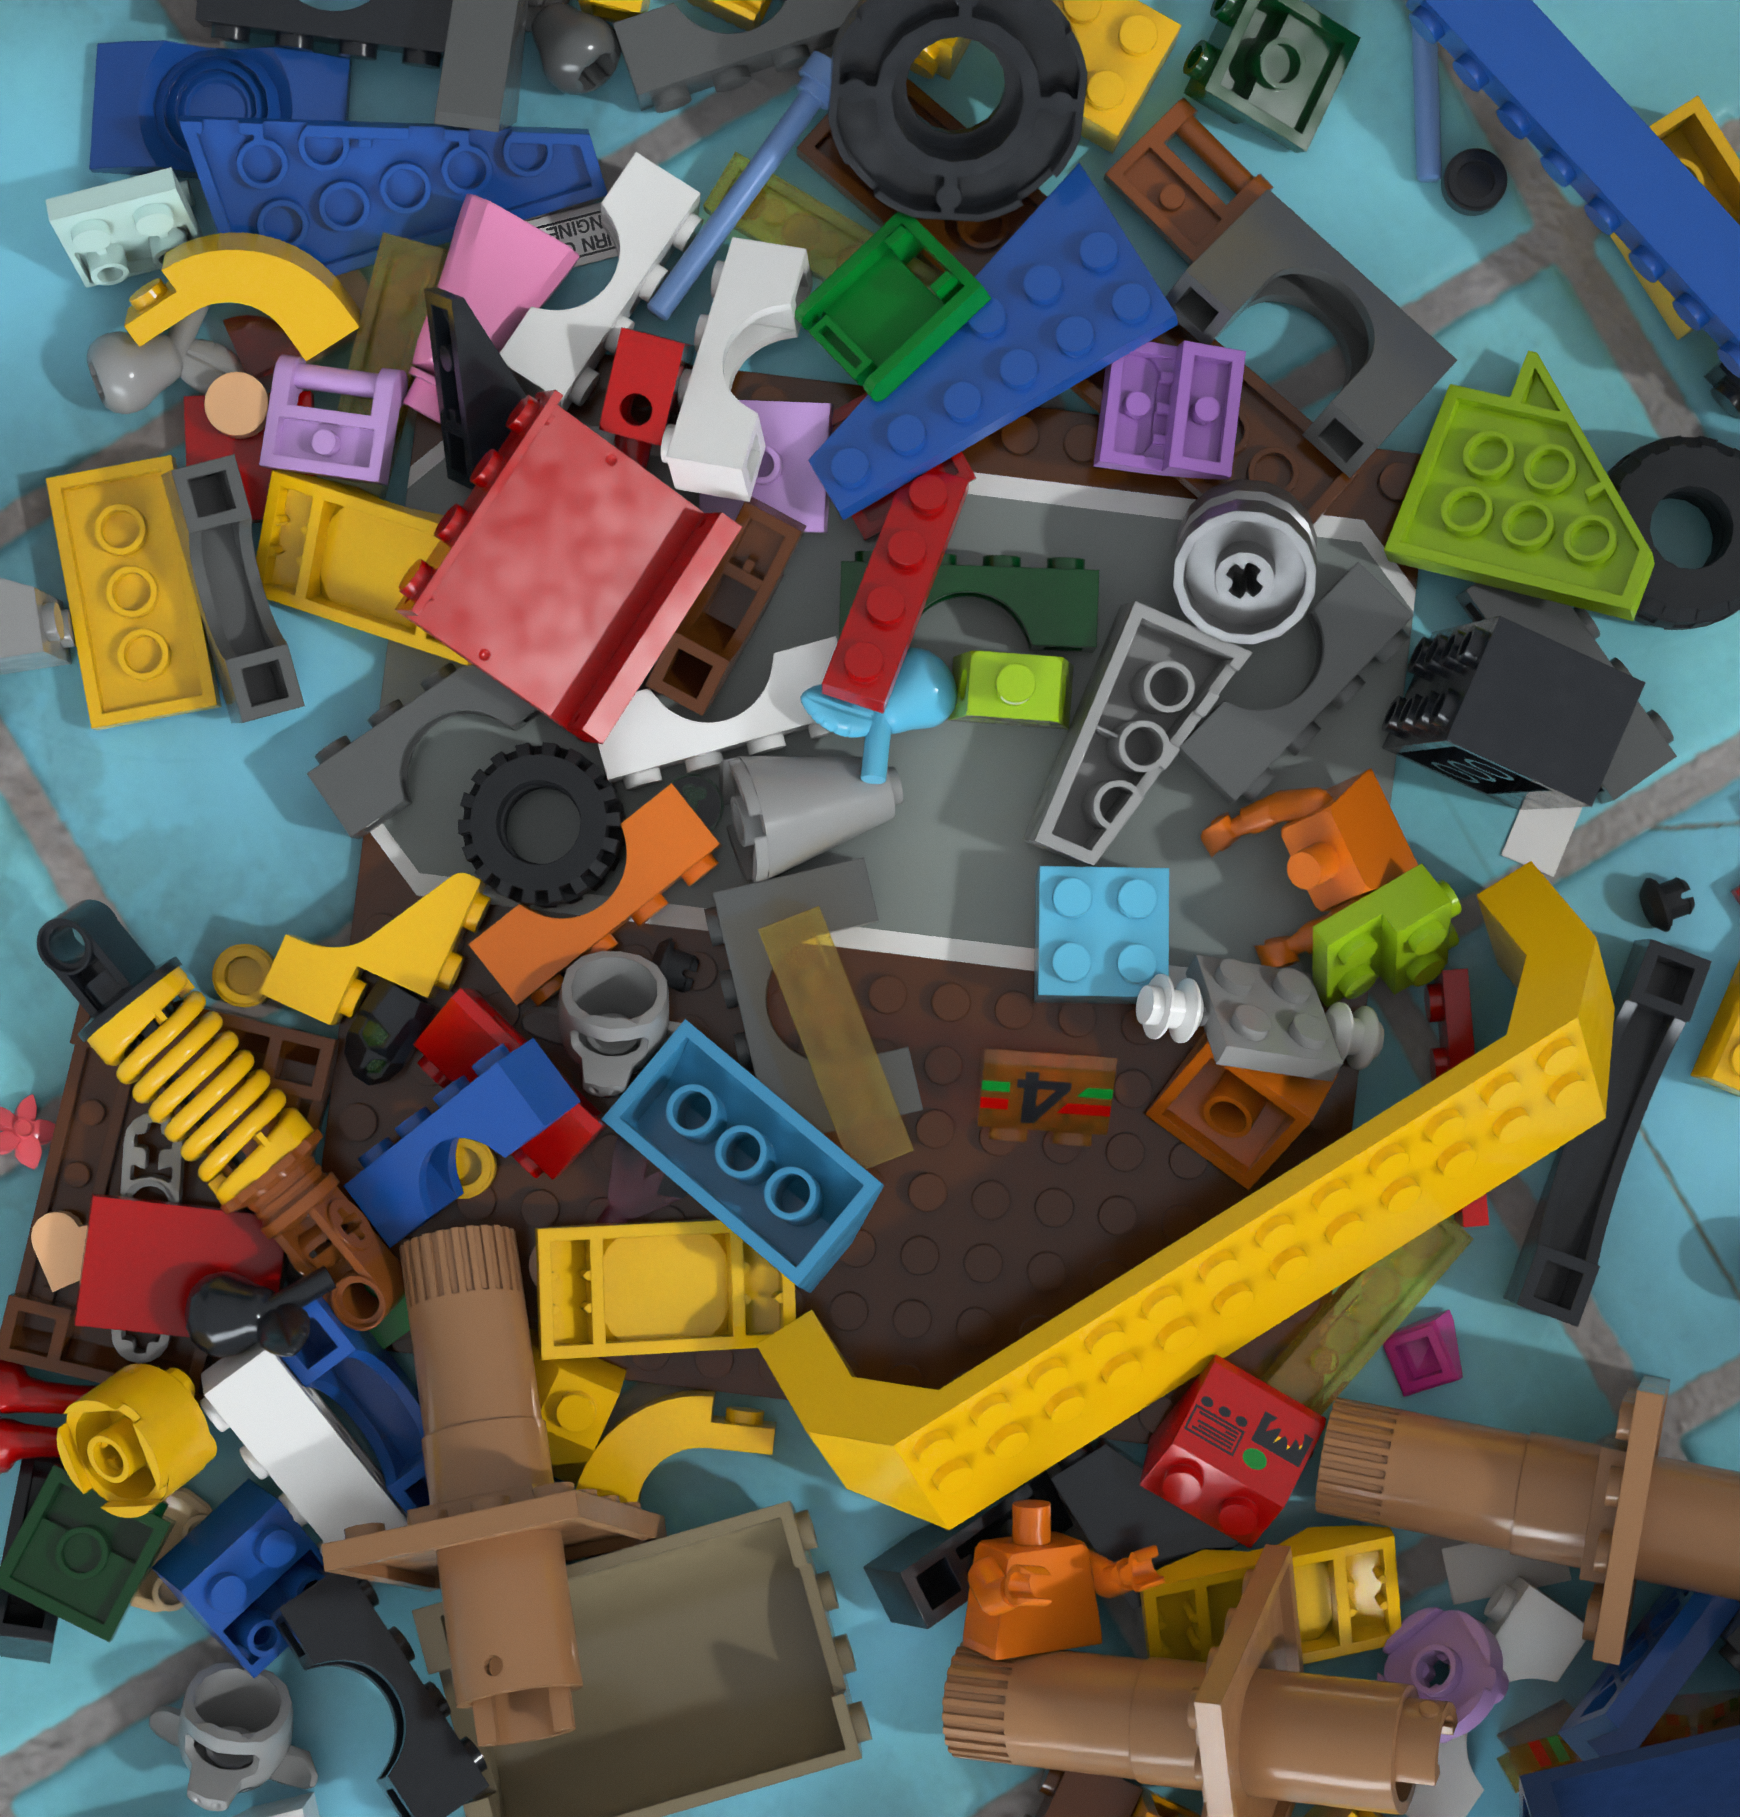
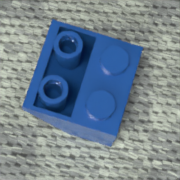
M249 1478L152 1567L190 1614L253 1678L257 1677L288 1647V1644L269 1615L330 1574V1572L324 1571L323 1556L320 1553V1549L298 1522L294 1521L293 1516L280 1500Z

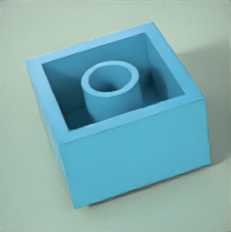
M1039 866L1035 875L1034 1002L1136 1004L1140 990L1145 985H1149L1154 976L1158 974L1169 976V868Z

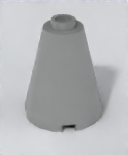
M735 756L734 758L722 760L719 771L722 806L730 804L733 825L727 826V831L737 863L747 881L753 880L752 883L774 878L893 819L895 816V805L903 803V789L896 768L888 767L885 783L870 784L861 780L863 757Z

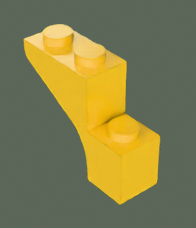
M467 873L454 874L372 936L350 946L326 947L296 935L286 934L259 993L328 1025H339L343 1015L352 1019L362 1003L368 987V983L360 980L364 970L426 998H436L440 988L449 992L460 973L465 959L464 956L456 953L466 930L474 933L478 931L490 906L491 898L483 894L487 884L480 878Z

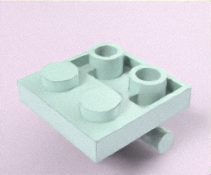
M172 167L45 200L49 222L86 288L96 285H115L123 282L127 277L162 269L166 252L180 244L204 236L190 207L195 205L190 183L188 180L178 182Z

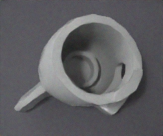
M599 951L581 956L566 970L559 993L558 1008L531 1007L523 1014L521 1019L522 1029L531 1036L546 1042L563 1045L566 1053L581 1067L583 1089L591 1095L602 1098L621 1096L627 1089L631 1076L645 1068L681 1025L679 1022L669 1021V989L667 980L658 966L640 955L621 951Z
M237 1661L215 1663L195 1675L187 1687L181 1709L171 1706H159L153 1710L149 1717V1727L153 1732L168 1743L179 1747L181 1758L190 1771L187 1797L194 1804L206 1810L224 1811L229 1807L236 1794L254 1790L268 1779L301 1789L315 1787L318 1782V1774L310 1752L291 1745L293 1707L287 1685L273 1672L264 1669L257 1677L253 1678Z

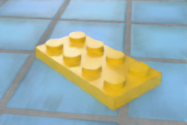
M172 455L46 478L91 729L94 730L222 707L212 653L161 477L162 474L170 470L178 469L176 458Z

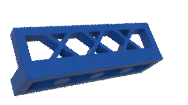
M1667 1586L1626 1640L1620 1664H1608L1558 1731V1734L1582 1761L1639 1748L1740 1609V1603L1733 1599Z

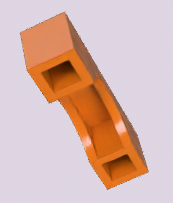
M672 783L621 823L627 850L625 870L618 887L602 905L581 916L553 918L543 915L526 905L518 904L468 944L516 1005H523L529 999H532L537 1007L541 1006L560 991L564 979L561 974L581 956L612 950L618 944L612 933L631 918L640 927L669 904L662 894L680 879H683L690 887L719 864L712 854L722 847L721 843Z

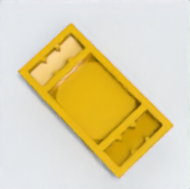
M272 470L256 556L260 578L268 600L467 666L473 665L395 611L396 606L404 596L399 592L401 580L418 559L421 558L426 562L440 541L434 536V532L444 515L408 508L382 500L359 487L295 472Z
M718 1218L662 1222L599 1223L535 1228L540 1360L758 1348L757 1343L796 1320L795 1284Z
M1359 1525L1307 1527L1277 1544L1291 1546L1303 1665L1383 1648L1387 1639L1402 1626L1395 1536L1390 1527ZM1263 1548L1251 1551L1203 1549L1158 1569L1156 1572L1158 1575L1164 1576L1165 1583L1140 1592L1147 1658L1155 1656L1207 1662L1210 1649L1213 1646L1219 1647L1223 1639L1225 1619L1229 1608H1237L1242 1597V1584L1247 1569L1255 1568Z

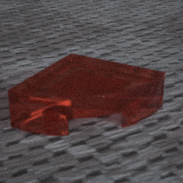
M242 315L223 320L245 373L256 379L273 373L276 362L282 354L302 357L284 330L272 319L256 315Z

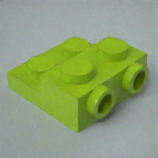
M1421 863L1313 926L1312 980L1317 994L1324 1005L1329 1007L1344 997L1346 999H1354L1361 996L1373 986L1378 977L1382 978L1394 995L1411 985L1420 987L1434 980L1441 973V970L1444 969L1445 965L1448 964V950L1459 944V937L1451 923V919L1460 914L1462 908L1451 886L1444 880L1436 882Z

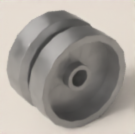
M1236 479L1206 491L1189 506L1178 528L1173 588L1182 612L1201 632L1226 643L1257 644L1283 635L1303 618L1315 596L1317 535L1309 512L1290 492L1267 481Z

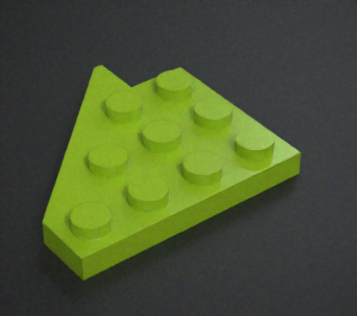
M1533 351L1527 352L1510 397L1449 384L1384 548L1388 561L1634 621L1655 565L1652 551L1538 353Z

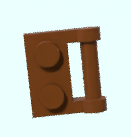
M1182 98L1105 173L1103 180L1191 265L1267 189L1272 191L1274 187L1261 174L1254 177L1194 117L1198 111L1185 98ZM1177 135L1236 194L1227 205L1166 146L1172 138Z

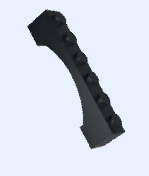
M1653 939L1634 940L1613 998L1615 1012L1606 1118L1558 1148L1504 1299L1573 1326H1579L1600 1268L1598 1261L1606 1228L1635 1138L1669 1056L1686 1022L1691 1020L1712 961Z

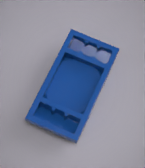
M167 40L98 43L89 169L94 173L143 175L172 167L176 177L199 179L179 123L180 116L348 121L352 62L350 58L279 47L244 49L208 48Z

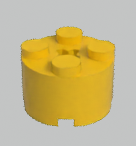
M130 1364L69 1405L63 1413L67 1414L66 1422L58 1428L56 1438L62 1464L72 1482L83 1494L93 1489L98 1495L108 1501L100 1507L103 1510L123 1518L143 1516L199 1474L206 1464L216 1456L217 1445L215 1439L210 1434L203 1411L194 1398L195 1387L189 1376L178 1368H169L164 1371L148 1364Z

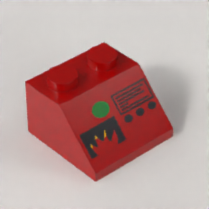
M1215 1355L1151 1435L1139 1485L1246 1547L1251 1548L1284 1509L1325 1428L1326 1418L1222 1357Z

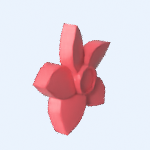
M31 1094L18 1104L14 1114L8 1109L0 1107V1131H2L0 1132V1155L10 1153L15 1149V1156L18 1161L34 1170L41 1159V1145L52 1141L55 1124L48 1120H35L37 1117V1105L34 1095Z

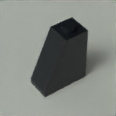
M1098 1438L1092 1443H1088L1047 1470L1052 1482L1095 1551L1114 1562L1123 1558H1129L1131 1552L1156 1545L1159 1555L1152 1558V1564L1155 1571L1168 1564L1203 1549L1231 1550L1241 1544L1140 1486L1139 1483L1144 1465L1106 1439ZM1133 1590L1123 1594L1132 1610L1141 1606L1140 1592L1136 1593Z

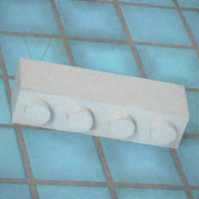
M257 1342L243 1353L221 1358L201 1373L205 1397L200 1400V1405L205 1414L221 1432H224L229 1427L234 1431L244 1444L239 1449V1452L251 1471L260 1480L270 1475L283 1491L278 1496V1499L293 1516L294 1521L298 1522L301 1527L309 1523L322 1539L317 1543L321 1555V1544L345 1539L344 1529L366 1523H384L385 1530L408 1526L407 1514L386 1489L384 1475L315 1389L306 1388L281 1356L267 1352Z

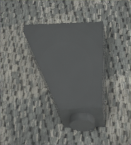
M453 0L434 124L499 133L517 122L529 0Z

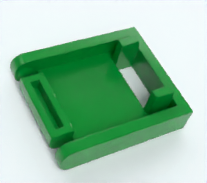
M898 211L796 308L795 319L804 329L809 330L810 335L858 385L863 386L864 391L874 401L880 402L900 386L992 298L983 285L914 217ZM923 249L945 270L930 285L935 295L906 267Z

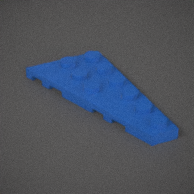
M211 116L179 117V123L218 234L228 232L251 233L279 239L310 254L335 276L451 242L463 202L468 193L489 200L523 220L608 194L588 129L509 126L498 133L427 123Z
M1080 162L975 276L992 299L887 398L876 402L867 395L808 460L843 520L1178 325L1177 315Z

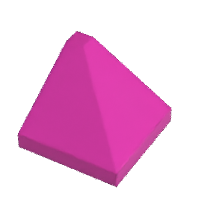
M1449 1309L1380 1337L1404 1397L1460 1380L1463 1377L1454 1319Z

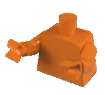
M1372 768L1326 790L1319 787L1279 790L1240 808V814L1234 818L1231 817L1229 812L1218 815L1211 822L1210 826L1202 831L1201 841L1210 856L1213 857L1219 850L1224 851L1229 848L1241 835L1264 832L1281 822H1287L1281 828V837L1291 856L1287 862L1288 877L1295 886L1308 891L1314 906L1321 912L1330 911L1328 914L1306 922L1291 937H1273L1265 940V945L1254 946L1261 965L1277 968L1288 967L1300 962L1298 954L1305 951L1310 955L1313 954V926L1418 866Z
M1037 1499L1013 1502L1012 1536L981 1540L975 1547L973 1564L968 1572L970 1588L963 1631V1646L996 1661L1102 1644V1630L1096 1594L1111 1599L1133 1590L1137 1593L1165 1583L1164 1576L1158 1575L1152 1564V1558L1159 1555L1157 1546L1151 1545L1131 1552L1129 1558H1123L1114 1562L1087 1548L1085 1542L1057 1531H1051L1050 1502Z

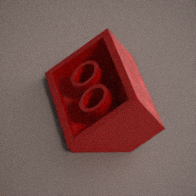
M460 988L413 1045L424 1054L417 1062L418 1065L432 1080L444 1089L463 1075L466 1076L470 1083L474 1081L478 1075L471 1066L502 1043L512 1052L528 1040L475 989ZM560 1071L559 1073L581 1102L542 1133L511 1154L536 1179L543 1172L552 1180L558 1178L608 1126L601 1120L604 1114Z

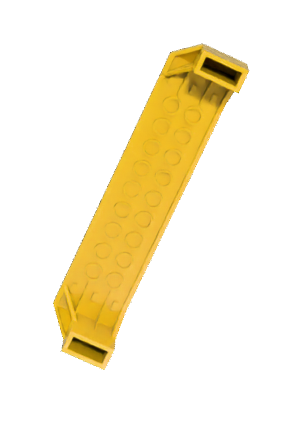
M1532 861L1477 894L1476 896L1497 965L1518 989L1505 1036L939 1390L857 1378L813 1310L808 1311L756 1345L805 1431L846 1489L951 1530L1200 1374L1215 1355L1222 1358L1227 1357L1604 1120L1607 1109L1615 1006L1596 936Z

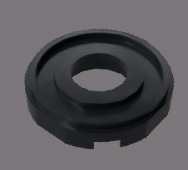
M859 0L843 22L832 46L828 118L833 140L845 164H849L855 173L873 189L874 196L901 213L914 218L981 222L1002 216L1023 206L1022 199L1038 189L1052 175L1057 178L1076 150L1081 139L1088 76L1081 45L1069 18L1056 0ZM963 37L980 42L995 54L1003 68L1005 86L1000 103L987 119L971 128L947 130L932 126L916 113L907 96L906 81L911 64L924 48L940 39Z

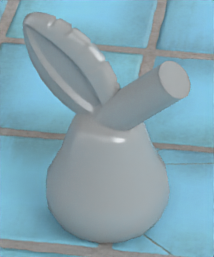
M210 305L196 310L174 324L168 336L159 334L140 347L128 332L118 331L97 337L89 346L87 353L89 371L102 403L114 413L120 414L135 413L146 408L163 390L180 377L193 389L206 395L208 388L218 377L230 372H243L247 374L249 372H247L246 366L240 361L239 357L231 350H228V348L219 343H214V341L195 339Z

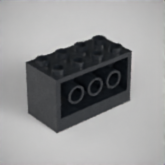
M1501 616L1432 632L1430 639L1423 637L1415 647L1407 671L1414 674L1405 697L1398 695L1391 703L1385 715L1382 730L1387 732L1388 736L1382 748L1517 810L1592 807L1646 682Z

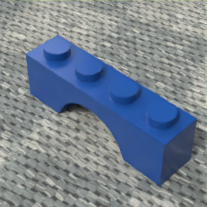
M534 1038L512 1052L508 1050L504 1043L497 1046L471 1066L478 1075L474 1081L470 1083L466 1076L463 1075L432 1098L439 1107L437 1111L432 1114L427 1106L423 1107L395 1128V1131L401 1137V1140L396 1144L388 1136L357 1159L364 1170L346 1183L344 1187L389 1248L424 1225L464 1193L456 1168V1148L459 1138L483 1143L506 1158L542 1133L581 1102Z
M323 1297L318 1298L303 1307L310 1317V1334L306 1343L295 1356L281 1358L306 1388L317 1389L329 1396L356 1423L378 1458L384 1474L386 1489L406 1514L407 1510L429 1506L421 1443L424 1433L417 1387L386 1348L383 1350L369 1330L360 1331L347 1327L340 1322Z

